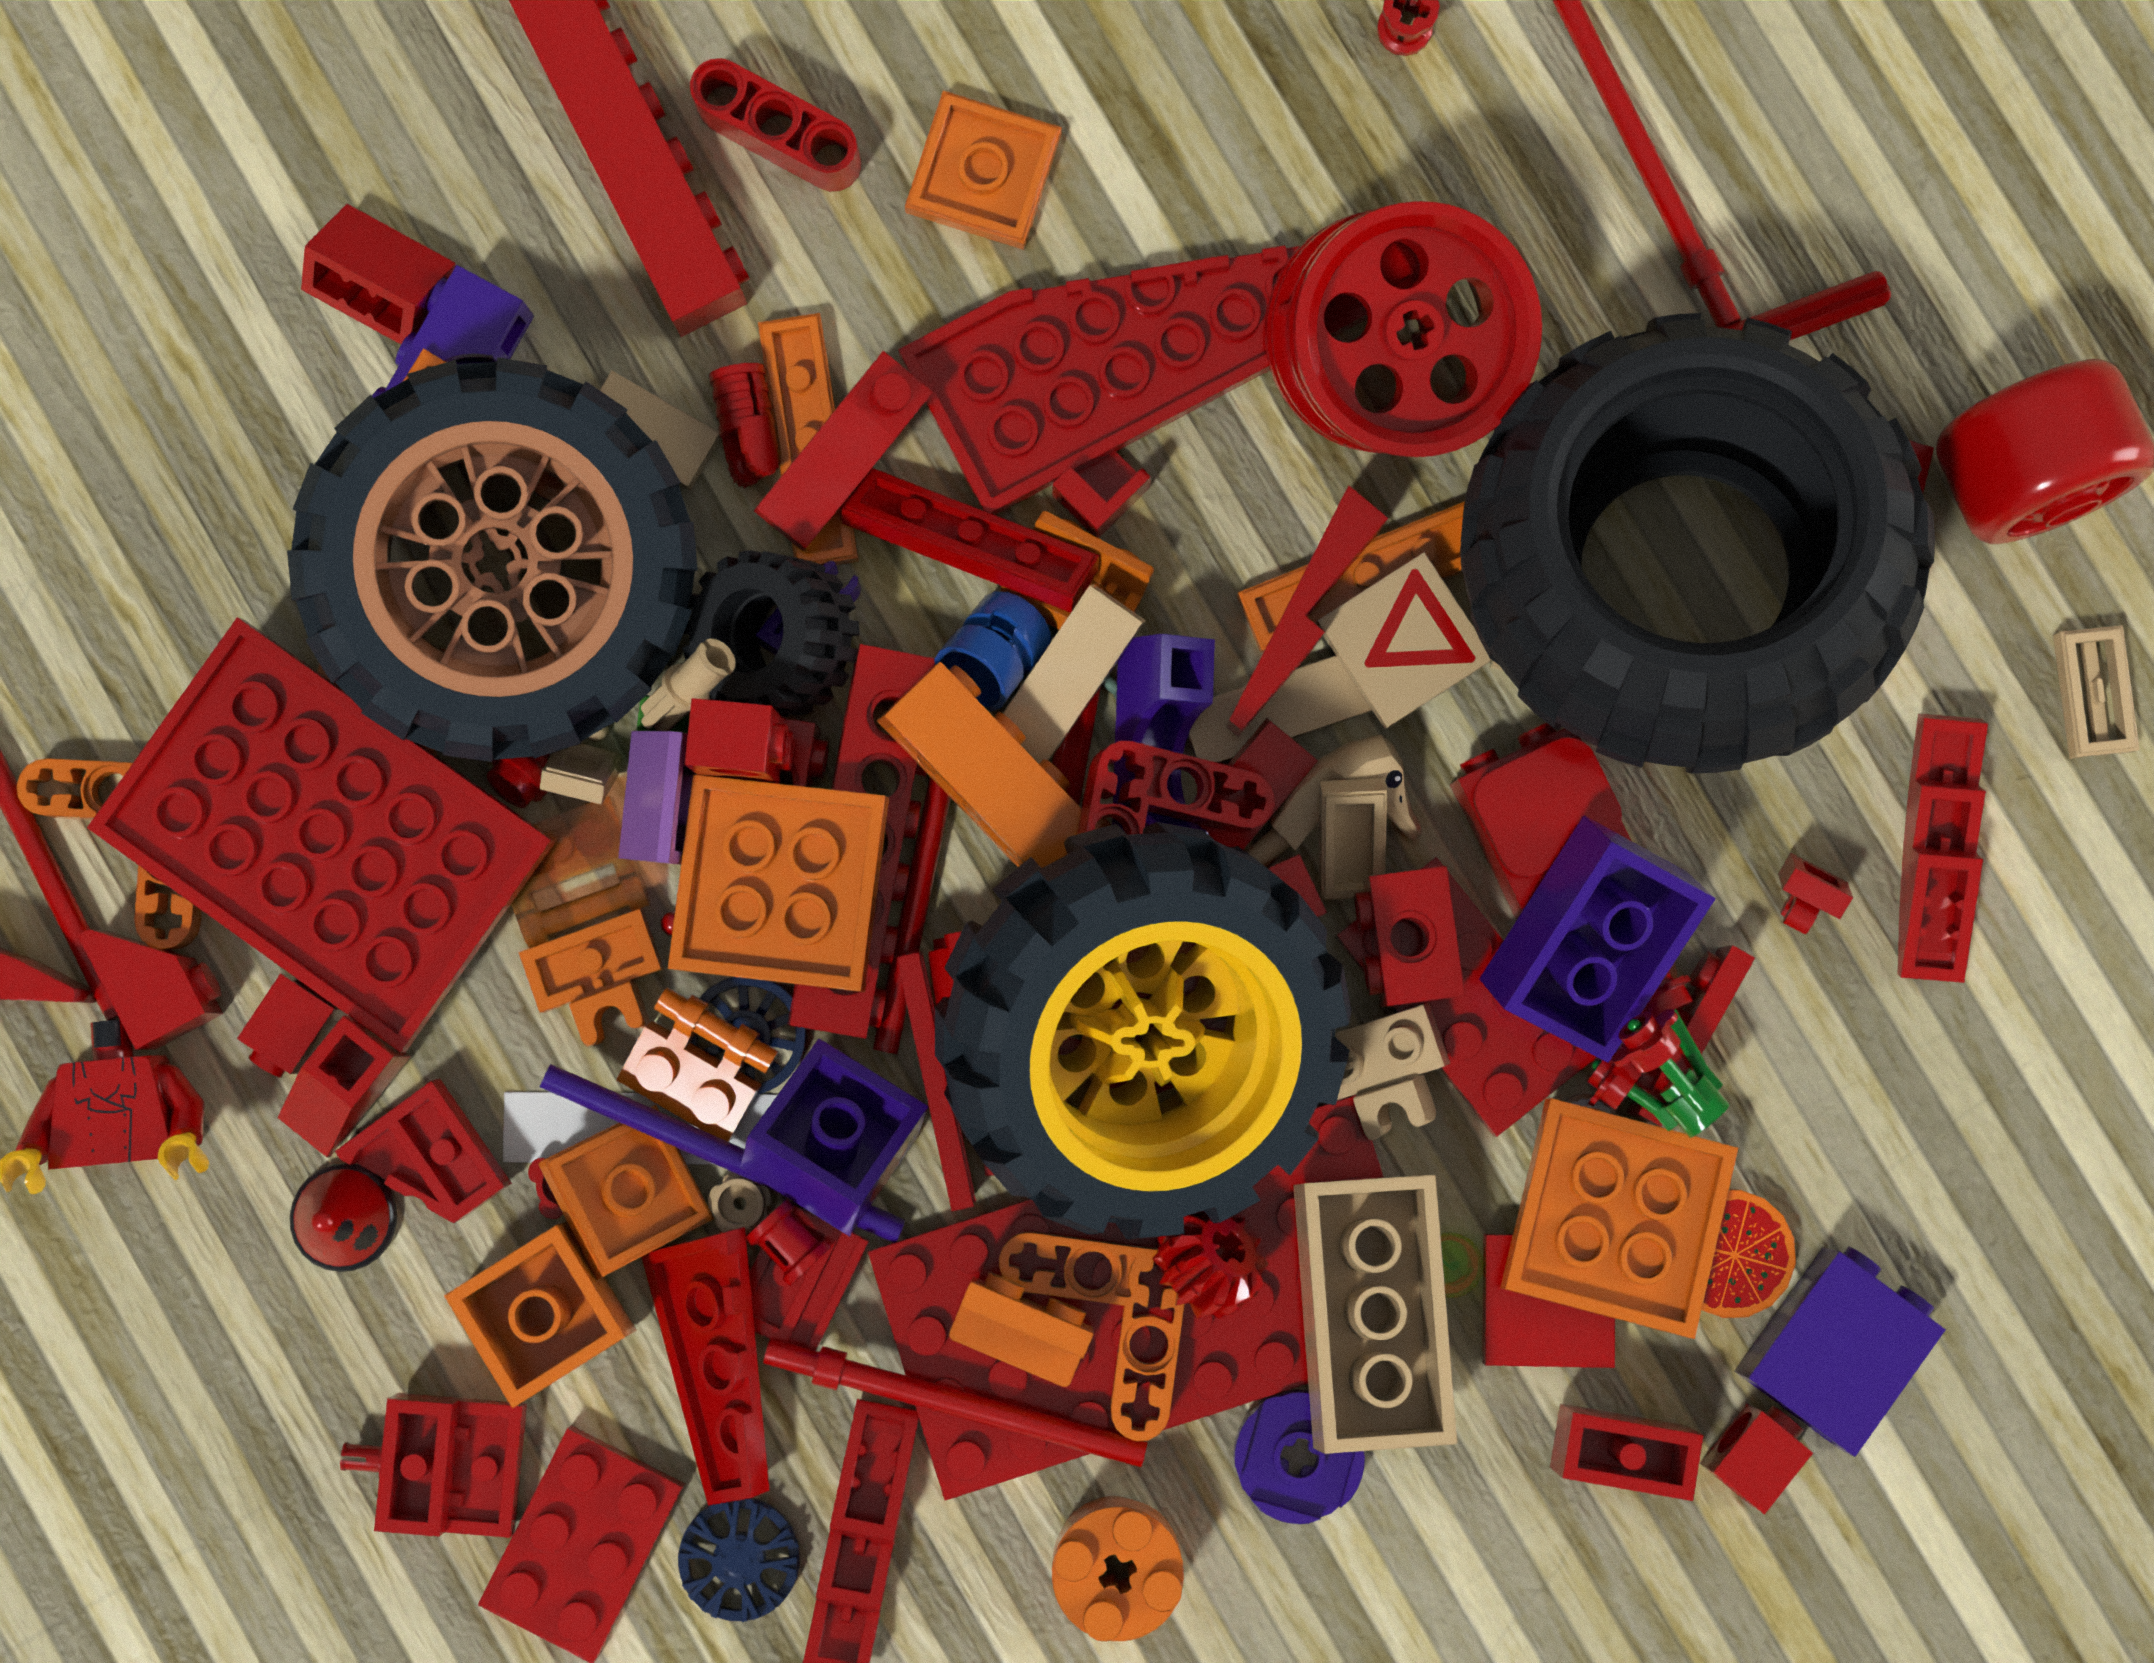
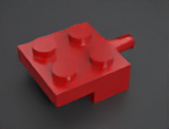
M398 1393L387 1398L382 1446L345 1442L342 1447L341 1456L350 1457L340 1460V1468L343 1471L379 1472L374 1531L437 1537L444 1533L512 1537L516 1527L527 1403H521L512 1409L509 1402L408 1393Z

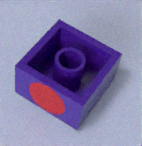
M818 1039L748 1135L740 1168L850 1237L918 1138L929 1106L823 1040Z

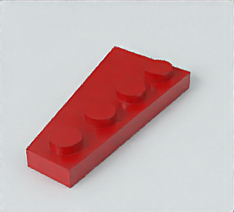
M745 1227L653 1250L642 1256V1261L707 1504L709 1506L749 1499L770 1491Z

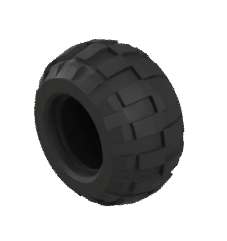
M1701 313L1660 316L1648 321L1646 331L1614 338L1612 331H1609L1576 347L1560 357L1559 365L1556 369L1540 381L1536 380L1530 383L1501 418L1500 421L1502 423L1494 429V433L1483 450L1479 462L1474 465L1463 509L1460 546L1461 571L1464 574L1465 587L1471 606V619L1489 658L1502 668L1519 689L1518 697L1550 726L1557 730L1564 727L1580 738L1596 745V753L1627 764L1643 767L1644 762L1667 766L1686 767V772L1691 774L1718 773L1741 770L1744 763L1772 756H1789L1812 745L1830 734L1837 724L1856 711L1863 703L1868 702L1881 687L1908 646L1925 608L1923 602L1927 590L1929 570L1934 563L1935 555L1934 517L1928 502L1924 500L1918 481L1922 468L1897 418L1887 421L1885 416L1880 414L1867 399L1871 391L1869 383L1834 353L1829 358L1825 356L1821 361H1818L1807 353L1788 345L1792 331L1751 318L1746 319L1741 331L1728 328L1705 327V321L1701 319ZM1697 476L1713 479L1737 489L1754 501L1766 513L1774 524L1785 549L1788 563V585L1785 600L1777 619L1769 629L1745 638L1719 643L1679 641L1657 635L1633 624L1617 613L1601 598L1581 568L1584 545L1595 521L1616 498L1626 491L1647 481L1662 477Z

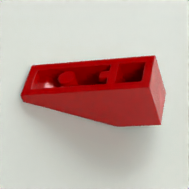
M882 351L753 511L800 550L804 551L890 447L933 391L885 351Z

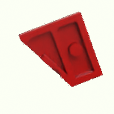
M440 1078L427 1083L335 1151L340 1160L349 1165L359 1164L385 1179L384 1185L404 1196H414L421 1199L427 1209L452 1223L464 1219L512 1184Z

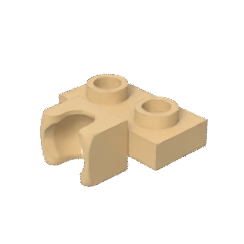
M1429 1002L1335 1032V1037L1350 1050L1337 1100L1356 1095L1353 1101L1364 1133L1369 1140L1374 1141L1392 1129V1120L1389 1114L1390 1103L1402 1106L1413 1126L1420 1127L1435 1119L1436 1108L1423 1073L1445 1067L1450 1064Z

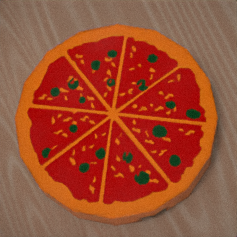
M1729 1189L1702 1311L1722 1318L1750 1317L1771 1307L1788 1288L1796 1265L1795 1240L1784 1216L1765 1198L1743 1190Z

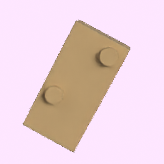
M1436 1175L1293 1185L1313 1448L1324 1454L1457 1444Z

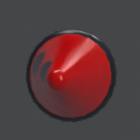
M347 1163L329 1165L308 1177L298 1189L293 1199L289 1216L290 1231L294 1243L301 1254L312 1264L325 1270L336 1272L355 1271L368 1266L378 1259L389 1247L397 1225V1205L392 1191L388 1186L384 1185V1179L359 1164L349 1165Z

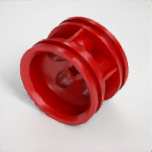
M1428 201L1398 203L1349 215L1321 228L1309 237L1286 262L1273 287L1265 320V345L1270 371L1283 399L1303 423L1325 439L1340 446L1358 451L1405 457H1427L1453 452L1476 442L1502 423L1500 421L1513 402L1529 386L1539 359L1542 342V313L1538 291L1524 259L1514 245L1497 228L1478 215L1449 204ZM1393 242L1407 245L1414 251L1419 261V277L1411 287L1406 289H1399L1390 285L1381 272L1380 262L1382 254ZM1461 279L1468 282L1478 310V318L1468 327L1455 323L1449 316L1446 308V298L1450 288ZM1339 294L1350 295L1358 299L1366 309L1368 316L1365 330L1360 336L1349 342H1341L1333 338L1327 331L1324 323L1326 306ZM1416 319L1419 330L1411 335L1412 341L1400 342L1396 332L1405 327L1404 320ZM1447 355H1454L1460 359L1465 367L1466 380L1457 395L1446 403L1440 400L1433 392L1430 376L1434 365L1441 358ZM1374 364H1381L1393 372L1396 379V390L1393 398L1385 407L1378 411L1370 412L1358 402L1355 385L1358 376L1365 368Z

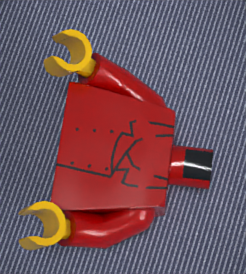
M120 1020L92 1022L90 1027L93 1061L59 1064L56 1077L48 1081L26 1123L16 1146V1151H12L0 1159V1182L5 1191L10 1192L15 1179L27 1173L25 1185L29 1193H40L45 1187L46 1179L39 1165L46 1163L47 1160L48 1170L158 1159L171 1178L177 1180L179 1178L178 1167L185 1159L189 1158L190 1164L197 1173L205 1172L209 1167V1160L199 1147L203 1140L204 1100L181 1069L170 1064L166 1055L133 1057L132 1042Z

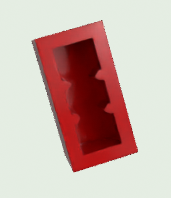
M346 204L305 245L301 290L393 341L402 344L411 332L418 333L429 314V311H427V301L431 291L441 278L449 279L456 263L357 208Z

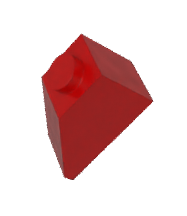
M88 929L77 935L135 1050H156L223 1015L216 998L222 995L220 985L211 969L204 962L198 964L194 957L171 950L158 949L147 945L145 942L108 931Z

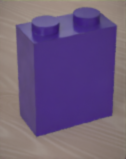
M1848 1246L1844 1253L1823 1247L1734 1372L1836 1448L1856 1457L1946 1329L1929 1317L1934 1307L1921 1296L1903 1285L1894 1292L1879 1281L1876 1277L1881 1268L1868 1257Z

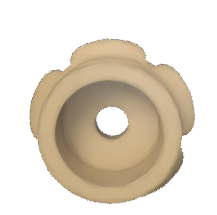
M732 1172L723 1177L721 1185H716L711 1189L708 1197V1208L716 1218L715 1224L721 1231L725 1232L745 1227V1231L750 1233L769 1215L766 1210L772 1201L771 1193L768 1187ZM738 1197L744 1198L746 1201V1207L743 1210H738L734 1206V1201Z

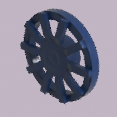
M732 977L710 987L701 995L700 999L709 1004L712 1003L724 1016L725 1021L739 1028L742 1024H745L759 1032L758 1040L766 1045L793 1051L790 1060L783 1069L774 1061L770 1070L775 1076L770 1080L760 1083L762 1086L757 1093L758 1095L778 1087L796 1070L805 1051L806 1028L795 1026V1042L772 1037V1030L788 1023L789 1013L767 1021L764 1016L776 996L790 1011L792 996L781 986L771 981ZM738 987L740 1011L733 1013L719 997V994ZM748 987H759L770 991L767 992L756 1012L750 1011ZM695 1033L691 1043L698 1047V1035ZM716 1045L703 1049L712 1056L723 1051L725 1052V1050ZM745 1062V1075L756 1081L755 1068Z

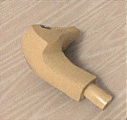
M1382 734L1350 741L1323 756L1272 815L1270 823L1273 828L1246 852L1267 867L1290 846L1296 851L1320 821V781L1385 778L1387 787V818L1394 822L1409 840L1414 841L1422 834V829L1409 798L1405 783L1403 760L1393 743Z

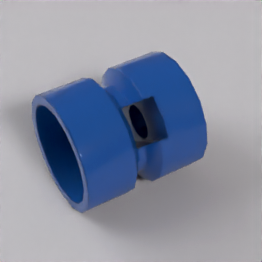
M994 591L984 596L969 614L962 627L958 628L940 649L934 662L936 665L941 661L948 670L956 665L965 671L981 690V694L976 699L989 712H992L1003 706L1019 686L1024 675L1028 674L1039 661L1051 643V632L1043 616L1025 599L1009 592Z

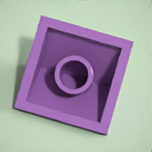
M675 731L631 732L619 859L681 865L693 774L697 775L684 765L688 733Z

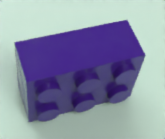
M1584 815L1479 980L1503 1009L1609 1063L1613 1054L1622 1043L1618 1037L1620 1030L1628 1021L1641 1014L1716 898L1687 871Z

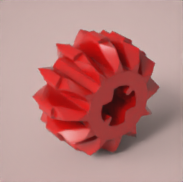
M1204 1211L1184 1216V1234L1159 1236L1157 1238L1160 1246L1152 1260L1165 1270L1159 1284L1171 1286L1176 1292L1175 1306L1190 1303L1197 1319L1212 1314L1218 1319L1230 1316L1256 1297L1259 1292L1258 1290L1264 1286L1261 1276L1269 1263L1256 1252V1248L1262 1239L1251 1237L1245 1231V1217L1237 1220L1228 1218L1221 1223H1213Z

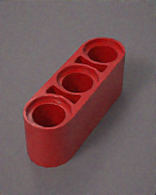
M723 58L709 59L700 64L693 72L690 81L691 96L703 123L714 132L812 185L829 192L842 191L850 187L858 179L861 170V157L857 140L852 129L842 120L742 66ZM728 86L737 90L735 98L724 106H714L707 102L709 94L718 87ZM782 115L792 120L790 128L781 135L770 136L761 131L765 121L773 116ZM828 145H838L847 150L845 158L836 165L826 166L818 163L815 158L817 153Z

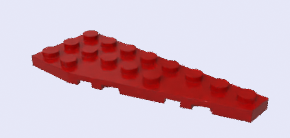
M1393 242L1384 250L1380 268L1385 280L1390 285L1399 289L1411 287L1417 281L1420 273L1419 261L1414 251L1400 242ZM1283 245L1262 249L1260 253L1228 258V255L1133 270L1129 275L1090 281L1089 278L1067 281L1066 285L1033 291L1032 287L1009 291L898 349L899 356L907 371L933 391L925 401L929 412L983 511L997 515L1052 486L1069 467L1078 472L1270 371L1265 345L1267 307L1280 272L1300 246L1286 248ZM1346 294L1335 296L1328 303L1324 312L1325 327L1332 337L1368 319L1363 304L1358 299Z

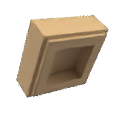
M578 744L553 752L542 770L540 790L602 805L620 773L622 755L585 744Z

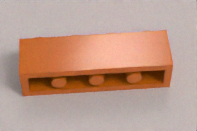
M940 661L898 699L877 722L1017 867L1021 866L1030 857L1041 868L1067 855L1064 842L1068 837L1077 835L1081 814L1079 805L1065 792L1071 786L1069 781L1050 761L1043 759L1038 764L1021 746L1026 737L1011 719L1001 712H998L994 717L976 699L981 694V690L965 671L956 665L948 670ZM1102 817L1097 821L1094 830L1110 826L1111 824L1105 817Z

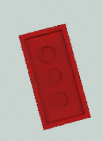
M1436 856L1420 869L1442 867L1444 865ZM1447 870L1465 996L1390 1007L1397 1013L1418 1005L1430 1003L1450 1064L1440 1068V1070L1494 1137H1498L1597 1057L1503 1009L1479 980L1504 940ZM1356 919L1335 937L1364 973L1363 957L1373 956L1370 930L1359 931ZM1399 920L1391 930L1390 940L1393 948L1399 954L1413 957L1422 948L1423 934L1414 922Z

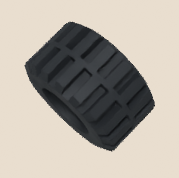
M767 551L739 552L738 558L727 556L718 561V573L706 571L698 581L703 588L701 593H691L687 607L693 610L690 621H688L683 633L689 635L690 645L682 647L685 661L696 651V648L702 642L709 638L723 642L734 654L736 661L734 671L723 678L709 692V698L718 701L773 706L780 716L790 717V714L805 715L813 712V704L826 705L834 698L831 687H843L850 675L844 671L847 662H856L859 650L851 648L852 636L860 635L859 621L850 620L849 613L856 608L851 595L839 593L844 584L836 575L825 573L826 567L816 562ZM776 604L783 620V638L776 656L766 665L760 653L756 634L760 630L766 613Z

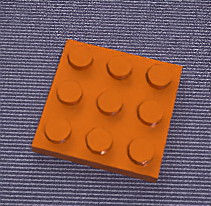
M693 774L668 969L865 992L889 798L885 795Z
M1553 1098L1545 1099L1500 1288L1695 1339L1738 1148L1696 1136L1689 1138L1685 1133L1674 1130L1667 1131L1659 1126Z

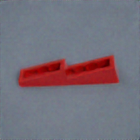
M1349 485L1228 721L1226 728L1237 737L1240 736L1320 642L1325 632L1312 622L1308 615L1377 536L1388 517Z

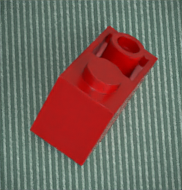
M342 1016L301 1067L277 1118L326 1158H329L411 1056L406 1052L397 1051L350 1016Z

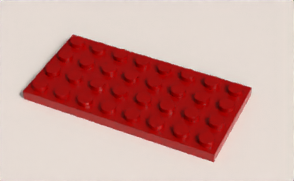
M1356 1095L1337 1100L1336 1105L1324 1104L1316 1107L1309 1124L1319 1133L1318 1141L1291 1175L1277 1165L1252 1186L1260 1201L1230 1217L1231 1220L1245 1217V1231L1251 1237L1262 1239L1256 1248V1252L1269 1263L1261 1276L1264 1286L1258 1290L1257 1296L1234 1314L1224 1316L1221 1319H1218L1213 1314L1197 1319L1190 1303L1184 1304L1170 1416L1163 1430L1308 1384L1293 1185L1384 1178L1373 1142L1366 1137L1353 1101ZM1028 1199L868 1251L906 1376L1121 1434L1112 1421L1111 1397L1123 1305L1023 1292L1022 1297L1045 1307L1050 1298L1074 1306L1086 1313L1083 1323L1093 1327L1094 1334L1084 1358L1080 1359L1072 1381L1067 1387L1057 1385L955 1342L950 1338L949 1333L972 1277L974 1276L985 1281L989 1272L1002 1276L999 1267V1257L1002 1248L1012 1236L1020 1232L1035 1231L1151 1248H1159L1158 1237L1126 1239L1118 1226L1110 1222L1107 1223L1103 1233L1086 1234L1044 1218L1034 1201ZM1024 1243L1021 1253H1011L1009 1257L1010 1264L1020 1267V1278L1026 1280L1033 1279L1036 1269L1055 1270L1051 1284L1065 1286L1064 1263L1071 1248L1057 1245L1056 1260L1038 1256L1036 1244ZM1096 1251L1082 1254L1074 1265V1275L1077 1282L1089 1289H1098L1104 1286L1110 1280L1112 1274V1265L1109 1259L1104 1254ZM1155 1262L1151 1271H1140L1138 1277L1139 1282L1145 1283L1149 1287L1148 1308L1136 1302L1133 1305L1132 1315L1155 1314L1171 1321L1174 1308L1160 1309L1161 1293L1167 1285H1161L1159 1282L1165 1270ZM1143 1326L1137 1329L1129 1342L1133 1356L1145 1363H1152L1161 1359L1168 1347L1165 1333L1154 1326ZM1129 1368L1125 1369L1124 1381L1137 1379L1138 1382L1134 1402L1123 1403L1121 1407V1412L1131 1415L1132 1426L1144 1427L1146 1417H1157L1159 1407L1149 1404V1383L1152 1381L1162 1386L1165 1373L1143 1375ZM915 1406L945 1501L1090 1454Z

